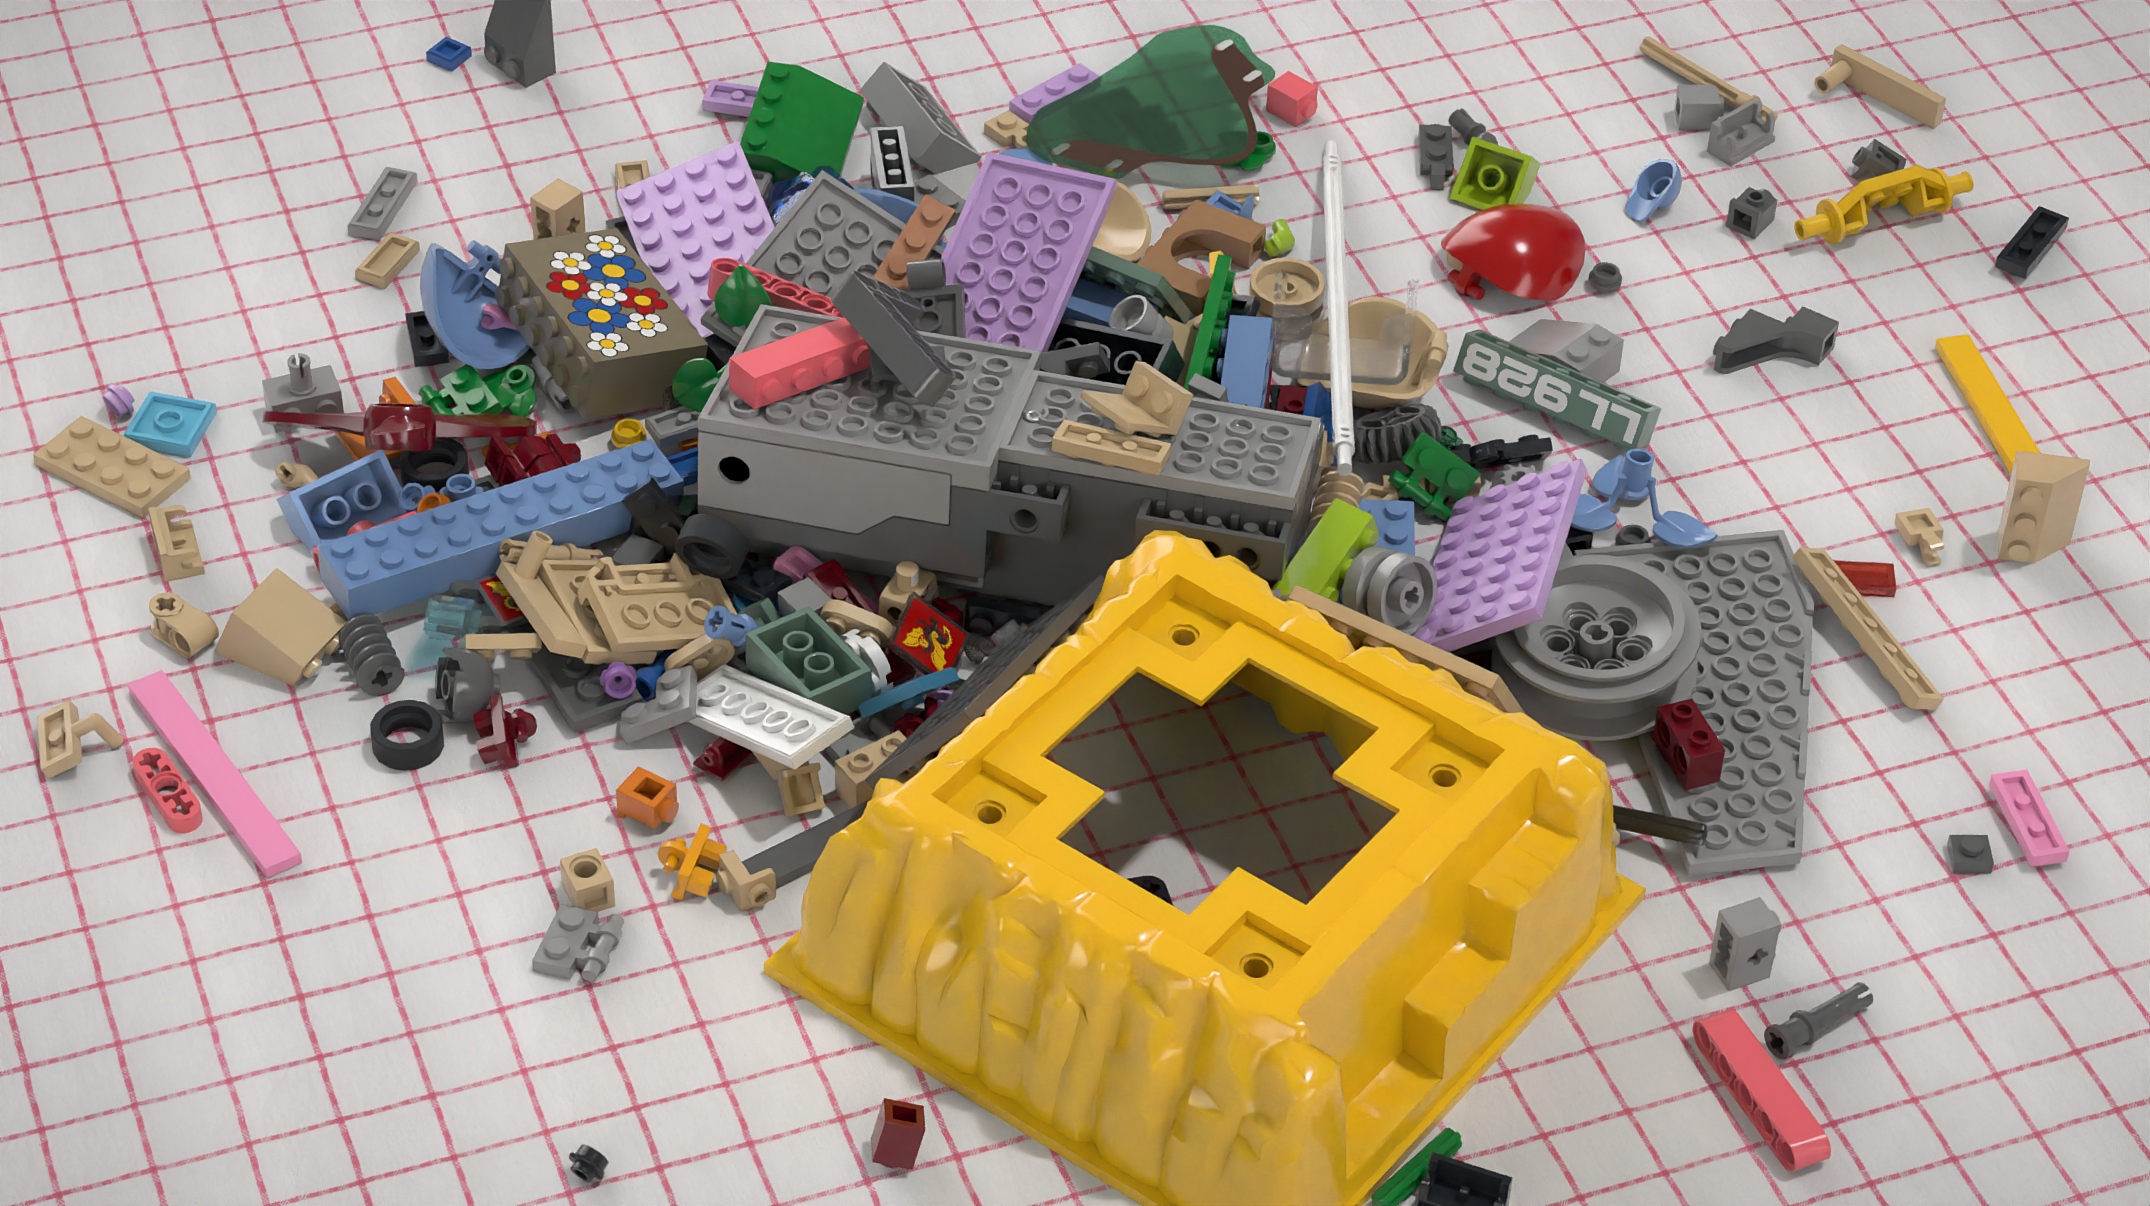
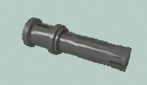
M1857 982L1851 988L1810 1011L1797 1010L1783 1024L1768 1026L1764 1032V1039L1768 1049L1775 1057L1787 1059L1793 1054L1795 1048L1803 1044L1811 1045L1815 1043L1821 1031L1873 1003L1872 993L1863 998H1858L1860 994L1868 991L1869 987L1862 982Z

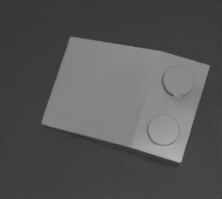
M1540 319L1509 342L1604 383L1620 371L1624 339L1598 324Z

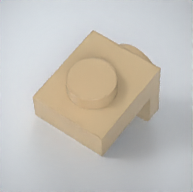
M807 761L797 769L786 766V769L776 771L785 816L825 808L818 771L821 770L819 762L809 764Z
M734 850L719 855L720 872L716 873L718 886L724 895H730L740 912L764 905L776 898L775 873L771 868L750 875Z

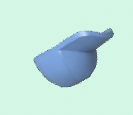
M1658 159L1650 162L1642 169L1626 203V211L1632 219L1637 222H1645L1656 208H1666L1677 199L1682 186L1681 172L1677 163L1673 160Z

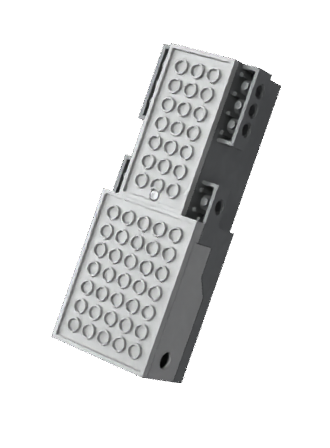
M761 304L732 356L840 319V317ZM918 330L917 332L930 346H944L946 364L956 375V379L934 407L927 406L919 401L901 381L878 382L879 393H871L869 368L753 409L729 389L728 363L698 417V514L720 517L734 524L747 537L750 546L748 552L757 553L761 556L780 557L790 547L800 546L823 563L835 559L841 568L861 571L869 575L878 574L889 577L894 576L899 563L912 561L918 565V568L933 572L937 578V585L979 591L980 593L1003 596L1011 600L1020 599L1037 602L1045 606H1056L1100 574L1105 579L1110 566L1116 560H1121L1131 555L1144 537L1154 530L1177 531L1188 538L1202 540L1214 558L1227 555L1235 557L1246 564L1252 573L1266 580L1270 589H1272L1277 581L1282 580L1285 569L1308 538L1307 524L1309 523L1312 507L1314 479L1321 461L1325 424L1320 423L1321 418L1193 397L1177 435L1161 434L1160 437H1153L1142 431H1136L1134 434L1144 438L1171 443V456L1159 476L1141 474L1136 470L1119 466H1106L1101 462L1084 458H1071L1065 454L1051 451L1052 438L1064 419L1122 432L1114 427L1115 422L1112 419L1099 416L1090 410L1091 405L1080 398L1082 391L1122 395L1125 385L1040 371L1041 351Z

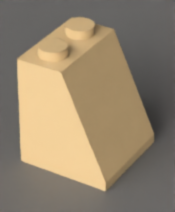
M275 568L231 613L214 651L223 657L295 686L304 676L310 679L316 673L323 662L320 659L326 653L332 656L339 649L340 642L338 637L341 629L347 622L286 574Z

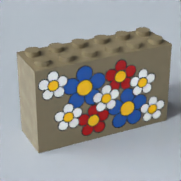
M617 228L505 244L504 256L500 260V282L495 291L497 304L503 308L513 326L517 327L525 338L527 345L531 346L539 357L541 364L552 374L556 384L562 388L572 406L576 407L584 419L679 404L672 392L674 377L681 366L689 360L706 358L708 344Z

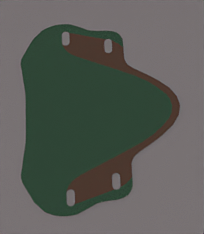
M1194 25L1165 31L1156 35L1131 57L1092 82L1041 107L1036 112L1027 130L1026 143L1035 155L1045 161L1076 167L1090 174L1113 179L1122 178L1144 163L1152 161L1193 165L1235 163L1247 158L1254 151L1258 140L1256 125L1248 99L1251 94L1274 79L1275 70L1253 54L1245 38L1231 29L1216 25ZM1225 40L1233 41V44L1224 50L1215 49L1218 44ZM1255 70L1262 72L1260 76L1252 81L1243 80L1246 75ZM1063 143L1070 145L1068 149L1060 154L1054 155L1051 153L1054 148ZM1116 159L1123 161L1120 166L1112 171L1104 170L1106 165Z

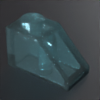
M429 593L423 630L430 639L460 641L465 634L479 633L482 611L476 610L477 603L475 600Z

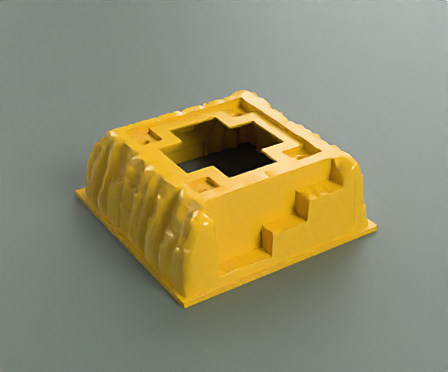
M1154 530L1144 537L1131 555L1124 559L1116 560L1110 566L1102 590L1094 602L1093 610L1075 633L1067 637L1064 644L1054 647L1037 665L1034 674L1023 675L1010 690L986 709L983 717L972 721L959 736L953 738L940 749L937 757L928 761L914 777L904 784L895 779L880 778L874 788L872 799L867 802L862 817L829 838L823 852L814 865L806 893L803 894L801 929L764 962V974L1142 1206H1364L1371 1198V1195L1387 1181L1645 898L1646 888L1616 872V848L1612 845L1614 826L1613 793L1605 762L1595 757L1575 741L1543 728L1536 720L1522 712L1505 713L1491 703L1465 692L1455 678L1443 668L1432 671L1424 664L1408 662L1399 651L1390 647L1372 648L1363 646L1355 651L1346 635L1330 627L1328 621L1318 610L1308 609L1303 602L1282 601L1274 597L1268 582L1252 573L1249 567L1231 555L1214 558L1202 540L1188 538L1177 531ZM1136 672L1147 676L1199 706H1203L1230 680L1272 704L1278 723L1293 733L1324 732L1332 739L1334 747L1344 760V763L1333 773V779L1397 814L1307 905L1237 867L1188 915L1059 841L1105 797V791L1044 756Z

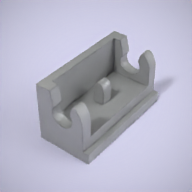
M1755 98L1712 122L1707 152L1731 167L1775 142V136L1773 135L1775 126L1774 113L1770 112L1767 114L1765 122L1761 117L1762 102Z

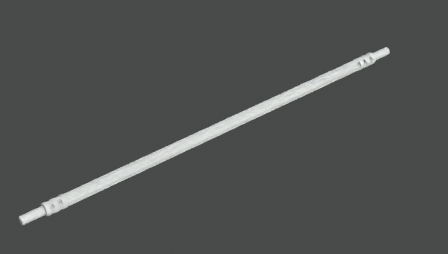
M1328 141L1325 144V156L1322 159L1332 438L1333 453L1337 457V471L1340 475L1346 476L1352 472V456L1355 452L1342 160L1338 155L1337 143L1335 141Z

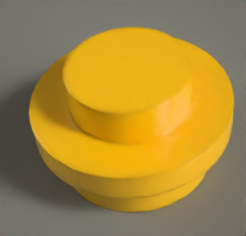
M623 419L615 424L611 433V440L617 448L621 449L646 441L647 433L638 420Z

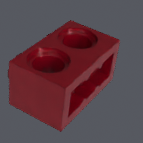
M1693 699L1657 707L1652 739L1684 790L1720 782L1725 748Z

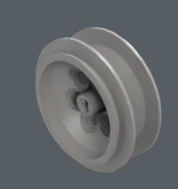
M1590 554L1562 557L1557 567L1542 619L1494 636L1495 643L1492 650L1491 668L1492 672L1498 674L1506 686L1511 689L1510 692L1525 714L1536 720L1543 728L1561 736L1581 740L1610 741L1630 738L1654 730L1657 707L1691 698L1698 675L1697 653L1701 643V621L1692 599L1681 586L1667 575L1646 564L1610 555Z

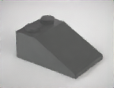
M495 0L484 32V54L487 61L525 88L555 74L551 0Z

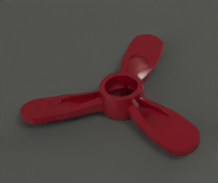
M370 404L365 412L313 414L264 411L262 419L263 423L270 425L364 436L366 448L390 451L433 450L434 441L438 439L491 437L492 435L499 437H526L537 434V422L523 416L508 414L445 415L434 413L429 405Z

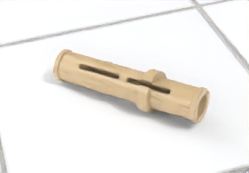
M508 538L504 539L500 544L499 553L509 554L500 555L501 561L517 563L527 542ZM563 543L560 546L551 545L544 560L598 561L599 559H595L594 556L602 557L603 553L598 549L576 548L572 543Z

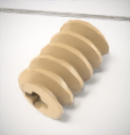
M1337 466L1325 467L1322 470L1309 523L1307 524L1308 535L1311 534L1335 498L1359 508L1362 493L1364 492V482L1359 476L1354 473L1346 476L1340 475L1337 471Z

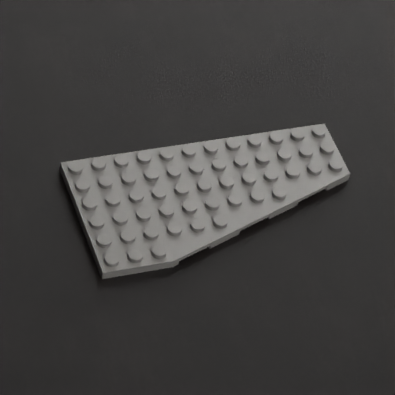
M1784 530L1717 536L1714 541L1693 548H1677L1663 542L1575 550L1574 556L1590 554L1610 555L1634 560L1659 570L1679 584L1697 608L1702 629L1701 643L1697 653V682L1691 698L1725 748L1720 782L1685 791L1652 739L1654 730L1637 736L1665 815L1707 825L1708 834L1704 845L1697 846L1675 841L1687 875L1799 864L1803 844V807L1807 763V727L1814 601L1799 566L1792 559L1794 553Z

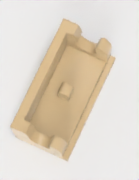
M174 505L158 509L155 506L149 507L152 534L165 582L205 574L191 519H181L176 522L170 520L173 516L186 514L185 506Z

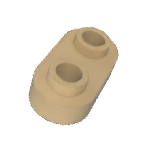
M841 600L826 601L819 615L838 636L852 629L860 630L857 634L862 639L870 636L880 648L888 646L894 632L892 624L887 619Z
M704 633L671 654L664 663V671L681 669L691 665L697 674L698 682L723 664L728 663L734 656L735 648L727 639H713Z

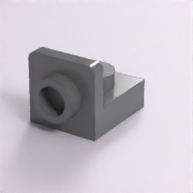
M1874 139L1866 148L1862 146L1855 153L1852 159L1854 168L1851 177L1858 180L1867 169L1873 172L1876 177L1904 169L1907 159Z

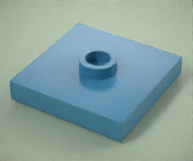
M949 667L911 680L860 703L858 707L863 718L899 706L907 710L924 703V695L960 679L956 669Z

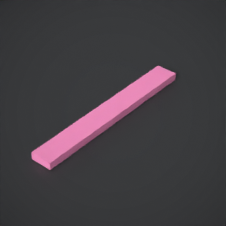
M163 670L129 683V694L266 878L302 863L300 851Z

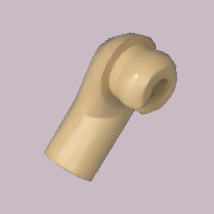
M282 462L276 468V476L287 487L300 488L319 479L315 472L307 465H293L290 462Z

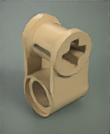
M165 592L155 595L150 600L149 610L154 616V621L151 625L152 636L174 649L181 657H192L219 637L218 627L214 620L207 613L199 611L178 595Z

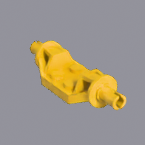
M1915 165L1863 180L1837 203L1829 198L1819 201L1816 207V216L1795 221L1794 230L1801 241L1822 235L1828 243L1832 245L1842 242L1844 237L1857 234L1868 225L1867 212L1872 209L1871 207L1880 205L1881 209H1885L1900 201L1912 217L1931 211L1943 213L1951 208L1953 196L1971 192L1974 182L1972 176L1966 171L1947 177L1937 167L1926 169Z

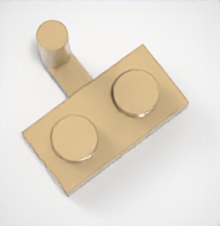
M70 700L37 716L41 771L49 779L82 762L80 737L93 730L111 748H118L123 743V737L100 714L92 713L79 720L78 708Z

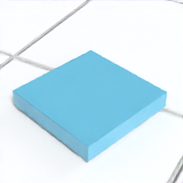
M150 391L123 436L153 451L191 457L217 414L216 403Z

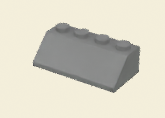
M883 62L859 90L867 100L865 106L873 114L881 117L879 123L882 127L903 126L907 150L910 154L909 161L922 171L924 168H927L935 174L976 163L982 158L927 88L886 62Z

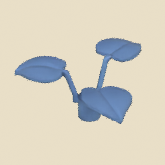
M1630 449L1626 452L1625 459L1622 455H1619L1599 469L1593 478L1592 487L1598 494L1609 498V500L1602 504L1599 499L1580 493L1570 525L1576 529L1588 532L1605 531L1613 527L1617 522L1616 514L1609 510L1613 507L1617 498L1620 497L1622 500H1641L1649 495L1652 516L1657 521L1653 525L1652 532L1663 543L1677 548H1693L1710 543L1718 536V534L1702 522L1685 513L1667 511L1663 515L1660 514L1655 490L1656 478L1651 477L1654 456L1643 449Z

